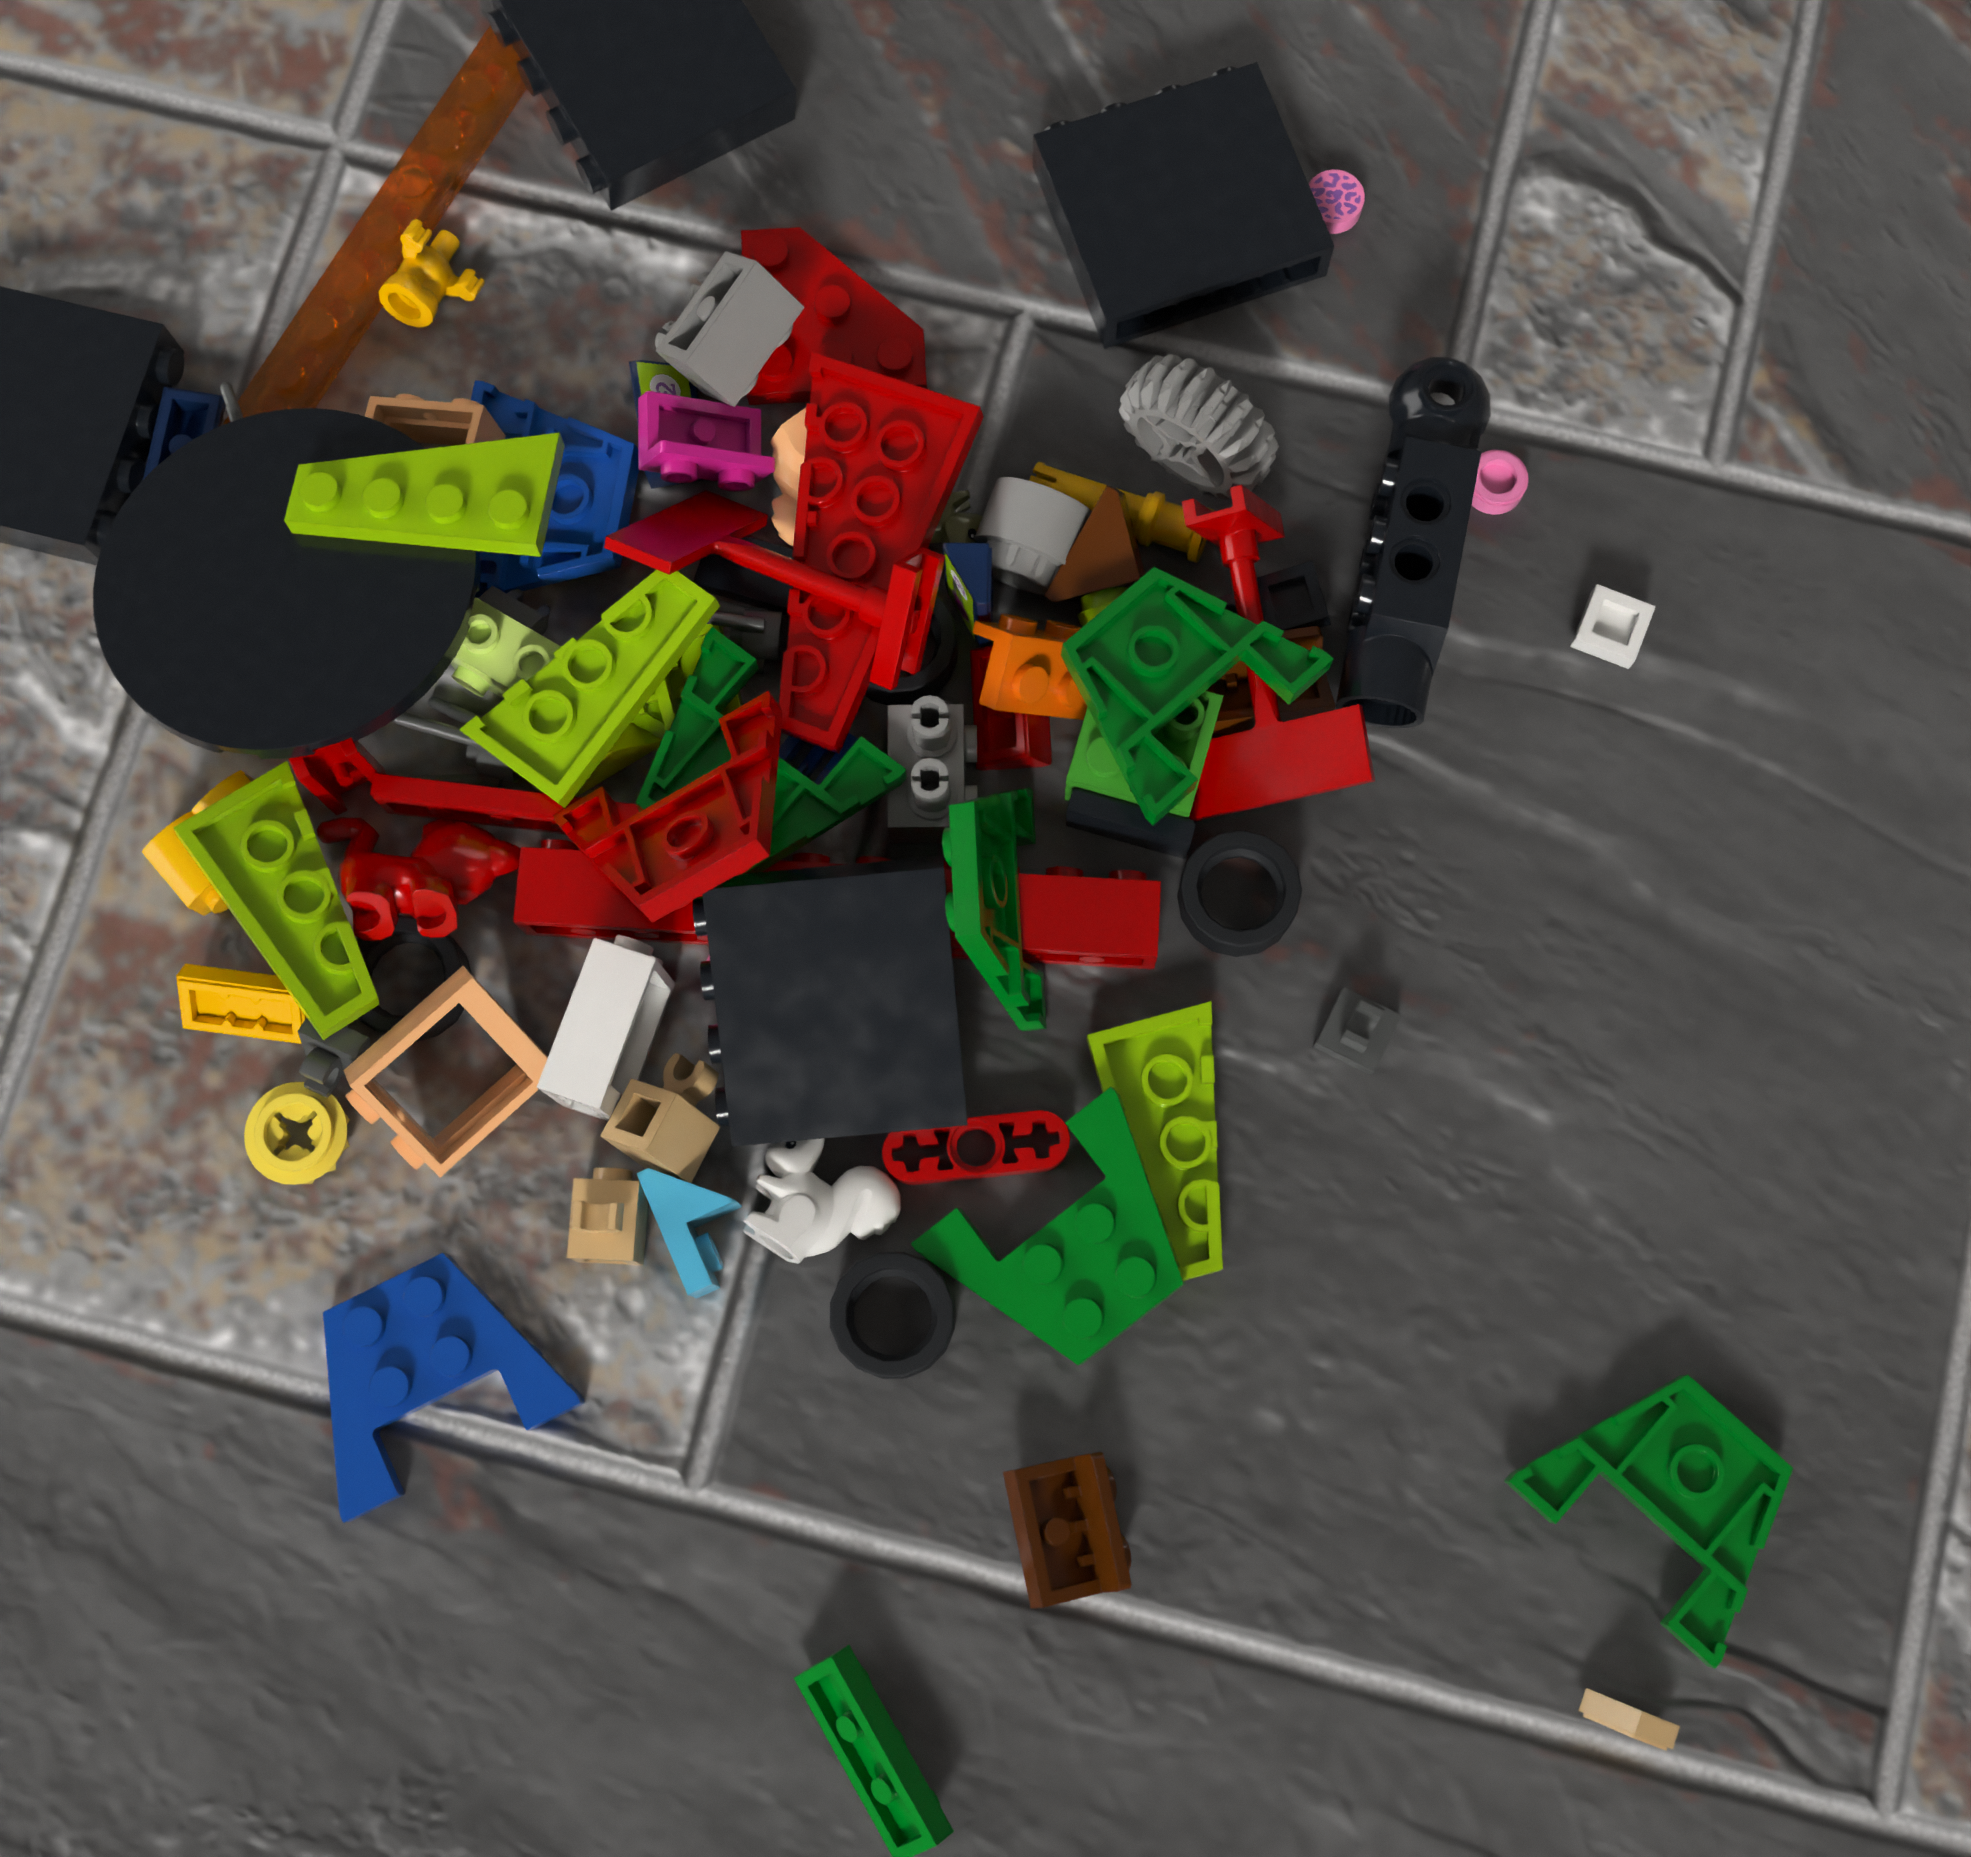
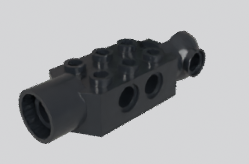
M1430 357L1410 365L1396 378L1389 395V415L1393 421L1390 443L1384 457L1380 483L1376 484L1371 503L1369 519L1373 520L1369 539L1365 540L1360 559L1358 576H1362L1358 597H1354L1347 625L1349 638L1335 704L1336 709L1357 704L1362 705L1365 724L1384 728H1410L1418 726L1424 721L1431 680L1449 628L1481 457V450L1478 445L1480 436L1484 433L1491 417L1490 393L1483 378L1467 363L1452 357ZM1443 393L1453 399L1455 404H1440L1430 394Z

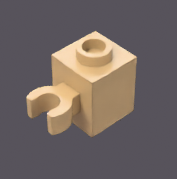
M675 1053L665 1065L663 1088L635 1079L629 1081L600 1137L645 1169L650 1168L691 1183L720 1129L718 1124L695 1106L698 1101L703 1100L713 1091L717 1084L719 1073L705 1061L699 1060L695 1066L681 1054Z
M594 1168L593 1179L573 1178L567 1258L579 1263L644 1266L649 1202L640 1181H632V1170Z

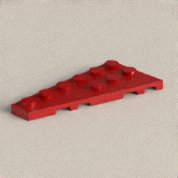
M811 351L809 372L812 376L810 403H806L804 425L807 429L804 463L800 466L792 557L796 561L866 589L876 585L888 590L894 563L922 547L928 549L984 416L980 406ZM793 587L789 589L787 612L790 615L787 650L783 652L779 706L783 713L781 732L840 754L870 684L869 679L880 629L860 621L857 612Z

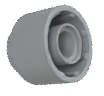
M1000 477L996 480L974 539L978 543H989V548H992L993 578L1023 591L1045 595L1061 565H1065L1066 556L1092 511L1076 499L1045 485L1020 478Z

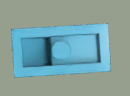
M650 1168L636 1173L687 1295L697 1299L719 1289L720 1285L714 1272L724 1268L721 1257L710 1234L707 1232L698 1236L695 1228L741 1208L742 1205L735 1199Z

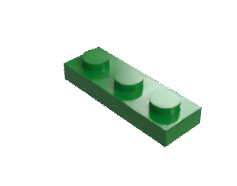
M850 1645L815 1663L794 1677L797 1686L892 1857H913L939 1845L954 1832L941 1809L938 1797L927 1784L906 1746L902 1733L894 1725L872 1686L867 1671L858 1661Z

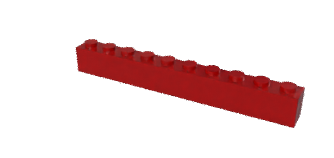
M547 839L541 841L540 848L521 847L513 922L526 935L615 940L616 935H622L642 942L708 945L707 936L697 937L693 919V901L687 906L676 909L652 923L573 842ZM797 853L792 856V861H779L763 872L846 864L830 863V857L822 854ZM862 856L856 858L855 864L890 861L891 859L877 856ZM944 860L946 891L948 894V892H953L952 867ZM1018 867L1022 956L1024 962L1137 969L1155 968L1158 957L1161 881L1147 880L1146 873L1135 870H1115L1109 872V878L1083 877V870L1074 867H1049L1045 870V875L1021 874ZM950 929L953 958L970 959L956 939L955 932Z

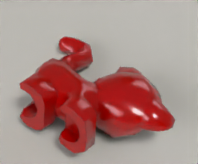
M338 817L321 822L317 827V837L322 843L331 844L351 840L344 853V861L339 865L337 879L345 901H347L353 912L354 936L363 941L382 940L392 936L399 919L398 914H409L414 917L418 932L422 936L432 938L445 937L458 927V904H468L491 888L496 877L519 868L520 847L498 840L492 833L462 821L453 822L450 819H437L424 825L421 840L412 851L411 857L373 853L372 851L380 835L362 818Z

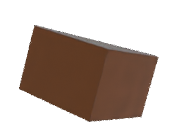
M1106 486L1066 556L1065 565H1061L1045 593V597L1053 602L1066 601L1095 591L1136 582L1145 575L1125 493L1114 487Z

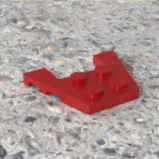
M768 690L719 718L718 720L732 757L731 760L622 823L616 803L603 787L553 814L554 821L568 838L652 923L676 909L687 906L695 898L730 878L743 874L753 865L770 856L783 714L781 707Z

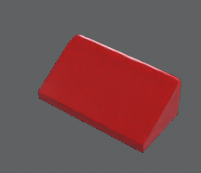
M993 645L970 650L974 725H977L976 769H1021L1051 765L1050 717L997 711L979 704Z

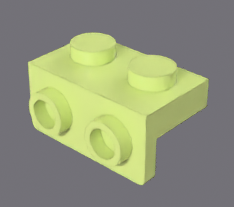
M475 598L468 619L470 628L457 655L451 662L452 667L455 669L451 677L461 686L480 697H484L489 690L505 699L502 696L503 693L522 678L527 681L556 658L553 653L561 646L480 599Z

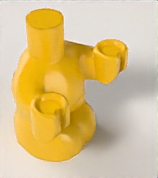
M413 219L400 236L404 260L396 273L384 282L378 294L385 310L395 319L406 325L418 328L426 327L432 323L438 311V304L445 295L473 301L484 286L485 281L483 278L478 279L475 276L476 272L470 268L465 269L460 277L454 274L449 261L459 248L460 242L453 233L441 230L430 246H427L426 243L431 238L432 231L429 228L425 230L422 227L423 222L421 220Z

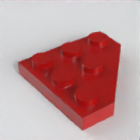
M801 227L741 230L742 256L755 260L762 265L805 307L793 323V330L789 338L774 350L758 373V380L755 386L747 394L749 405L810 402L812 376L809 369L811 351L927 389L924 329Z

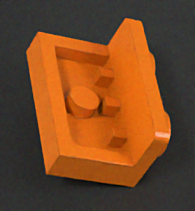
M1006 613L1000 614L999 623L975 620L972 633L994 641L979 704L997 711L1084 720L1087 705L1061 657L1063 643L1079 631L1080 627L1047 620L1045 630L1036 629L1038 622Z

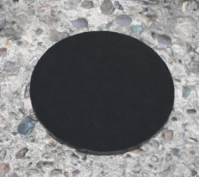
M298 408L263 412L232 421L193 439L173 452L144 478L122 505L104 540L95 570L93 616L97 637L113 675L127 694L152 720L170 733L191 744L217 753L227 751L258 755L260 759H286L314 755L315 749L336 744L351 737L354 741L359 740L386 726L411 708L444 674L457 655L470 628L468 619L473 608L475 594L477 591H480V551L293 534L286 525L284 518L299 464L425 448L401 431L359 414L331 409Z

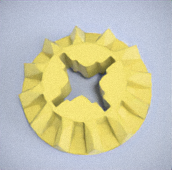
M305 1082L282 1084L265 1093L252 1108L245 1125L244 1143L250 1161L262 1175L284 1185L313 1184L315 1179L327 1172L336 1170V1162L342 1152L349 1147L347 1124L350 1119L338 1102V1098L333 1094L326 1098L304 1087ZM283 1116L300 1124H305L312 1119L313 1125L308 1129L307 1134L313 1140L311 1144L315 1147L314 1150L303 1148L296 1144L288 1150L285 1149V1144L289 1141L291 1135L286 1129L287 1125L281 1120Z

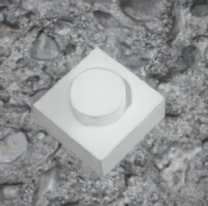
M1596 584L1589 596L1570 647L1629 669L1637 658L1656 606Z

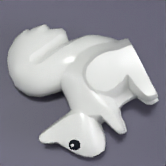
M825 1138L778 1142L771 1145L765 1155L766 1164L778 1178L759 1174L756 1179V1189L772 1202L765 1213L754 1211L748 1213L743 1220L746 1223L743 1231L787 1262L798 1264L805 1257L819 1255L834 1249L850 1232L858 1239L865 1240L873 1234L881 1236L887 1231L890 1225L896 1222L901 1210V1195L895 1182L888 1174L874 1166H857L847 1170L831 1186L813 1173L822 1154Z

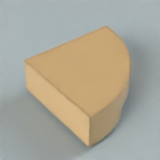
M1588 1688L1585 1690L1579 1711L1584 1713L1583 1717L1667 1751V1748L1673 1750L1680 1726Z

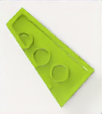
M559 432L299 464L284 521L293 534L541 557L565 445Z
M656 569L601 614L602 620L577 641L572 637L553 653L556 658L527 681L524 678L519 680L502 694L505 698L483 717L480 718L476 715L459 730L563 808H566L715 614L720 604L715 597L680 572L676 571L669 575Z
M288 761L283 762L173 827L178 839L322 1040L330 1037L380 1005Z
M1211 1001L1087 1035L1088 1046L1102 1093L1112 1086L1121 1096L1128 1123L1140 1150L1150 1186L1162 1213L1185 1281L1223 1269L1220 1189L1217 1170L1218 1142L1217 1121H1215L1214 1055L1212 1052Z

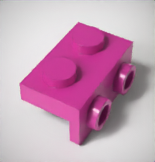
M648 390L638 398V470L660 473L662 480L672 483H689L697 479L718 481V487L727 491L751 490L755 487L756 483L775 471V458L761 454V409L737 405L733 407L725 403Z

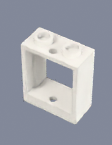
M616 935L613 944L593 938L537 1085L539 1090L560 1105L608 1121L631 1079L640 1080L675 986V982L662 966L664 962L652 956L654 949L651 946L622 935Z

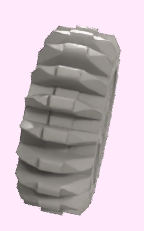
M1168 354L1166 357L1155 355L1150 362H1147L1139 371H1136L1126 384V391L1120 398L1121 406L1118 411L1125 421L1126 431L1136 437V446L1148 452L1151 456L1150 461L1158 462L1167 472L1178 477L1185 484L1196 487L1201 494L1211 492L1217 499H1231V487L1243 485L1252 491L1256 485L1259 486L1270 472L1271 469L1269 467L1275 460V453L1279 448L1275 437H1273L1275 431L1272 425L1263 420L1265 417L1263 410L1254 407L1249 402L1248 394L1241 393L1232 386L1231 379L1224 380L1216 375L1212 367L1202 368L1194 359L1186 358L1182 360L1178 355Z

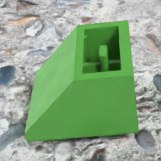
M1209 691L1203 692L1154 735L1161 744L1198 778L1195 789L1168 812L1170 814L1180 817L1190 816L1223 695ZM1087 707L1066 778L1065 800L1070 801L1073 789L1081 788L1138 804Z

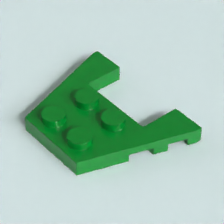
M1156 567L1149 570L1064 642L1061 650V657L1146 820L1153 826L1195 789L1198 778L1154 737L1155 734L1239 661H1243L1290 705L1329 670L1334 659L1326 651L1318 647L1312 646L1311 650H1308L1283 638V630L1265 621H1261L1257 625L1225 609L1227 602Z
M713 627L705 635L701 645V656L693 675L688 676L681 693L682 701L671 728L664 733L636 801L639 812L732 758L718 719L724 716L721 712L757 672L758 664L756 658ZM862 736L859 737L819 785L779 757L770 856L753 865L743 874L763 872L896 789L907 779L906 768Z
M1029 787L1008 790L949 805L950 827H945L942 834L944 857L947 864L952 867L953 892H948L945 900V911L949 927L955 932L956 939L1019 1030L1047 1029L1044 973L1024 962L1022 956L1016 847L1036 844L1033 789Z
M1112 1086L1065 1122L1104 1173L1105 1179L1000 1261L961 1208H955L911 1243L916 1252L1077 1365L1084 1364L1186 1284L1162 1213L1150 1186L1140 1150L1128 1123L1121 1096Z
M1687 1374L1674 1378L1511 1472L1504 1482L1549 1523L1557 1524L1598 1474L1606 1479L1703 1567V1572L1662 1619L1660 1624L1706 1666L1716 1669L1722 1662L1727 1649V1645L1724 1642L1735 1612L1740 1613L1747 1595L1748 1588L1745 1585L1759 1549H1764L1793 1467Z

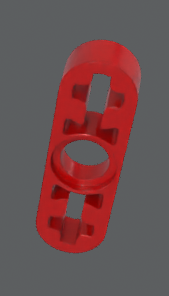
M1045 1110L968 1117V1125L890 1132L882 1147V1159L889 1174L898 1182L906 1185L1047 1172L1058 1167L1066 1158L1070 1145V1134L1065 1122L1059 1116ZM1038 1124L1045 1125L1048 1135H1058L1060 1142L1049 1147L1047 1158H1036L1034 1148H1015L1014 1155L1017 1162L1003 1163L1005 1139L1000 1127L1014 1126L1012 1140L1031 1137L1033 1126ZM972 1130H981L988 1133L995 1142L996 1148L992 1159L981 1166L966 1164L961 1160L957 1152L960 1138ZM937 1133H949L947 1153L953 1169L939 1170L940 1156L921 1159L919 1170L915 1172H908L904 1161H894V1152L904 1149L905 1139L910 1137L916 1138L920 1148H937L939 1143L935 1135Z

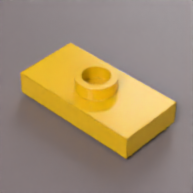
M184 964L176 975L184 1029L302 1044L297 1031L307 1017L277 975Z

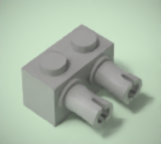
M725 251L711 272H704L696 278L702 285L692 284L689 292L691 301L676 321L667 322L662 327L668 332L667 335L658 332L655 339V351L704 395L735 407L741 397L747 395L753 389L758 380V373L774 350L789 338L793 330V323L805 307L757 261Z
M928 695L920 697L914 701L913 705H888V756L906 768L907 779L902 785L887 794V828L891 843H942L943 830L945 827H950L949 805L978 798L977 785H965V763L977 762V725H965L964 704H946L941 698Z

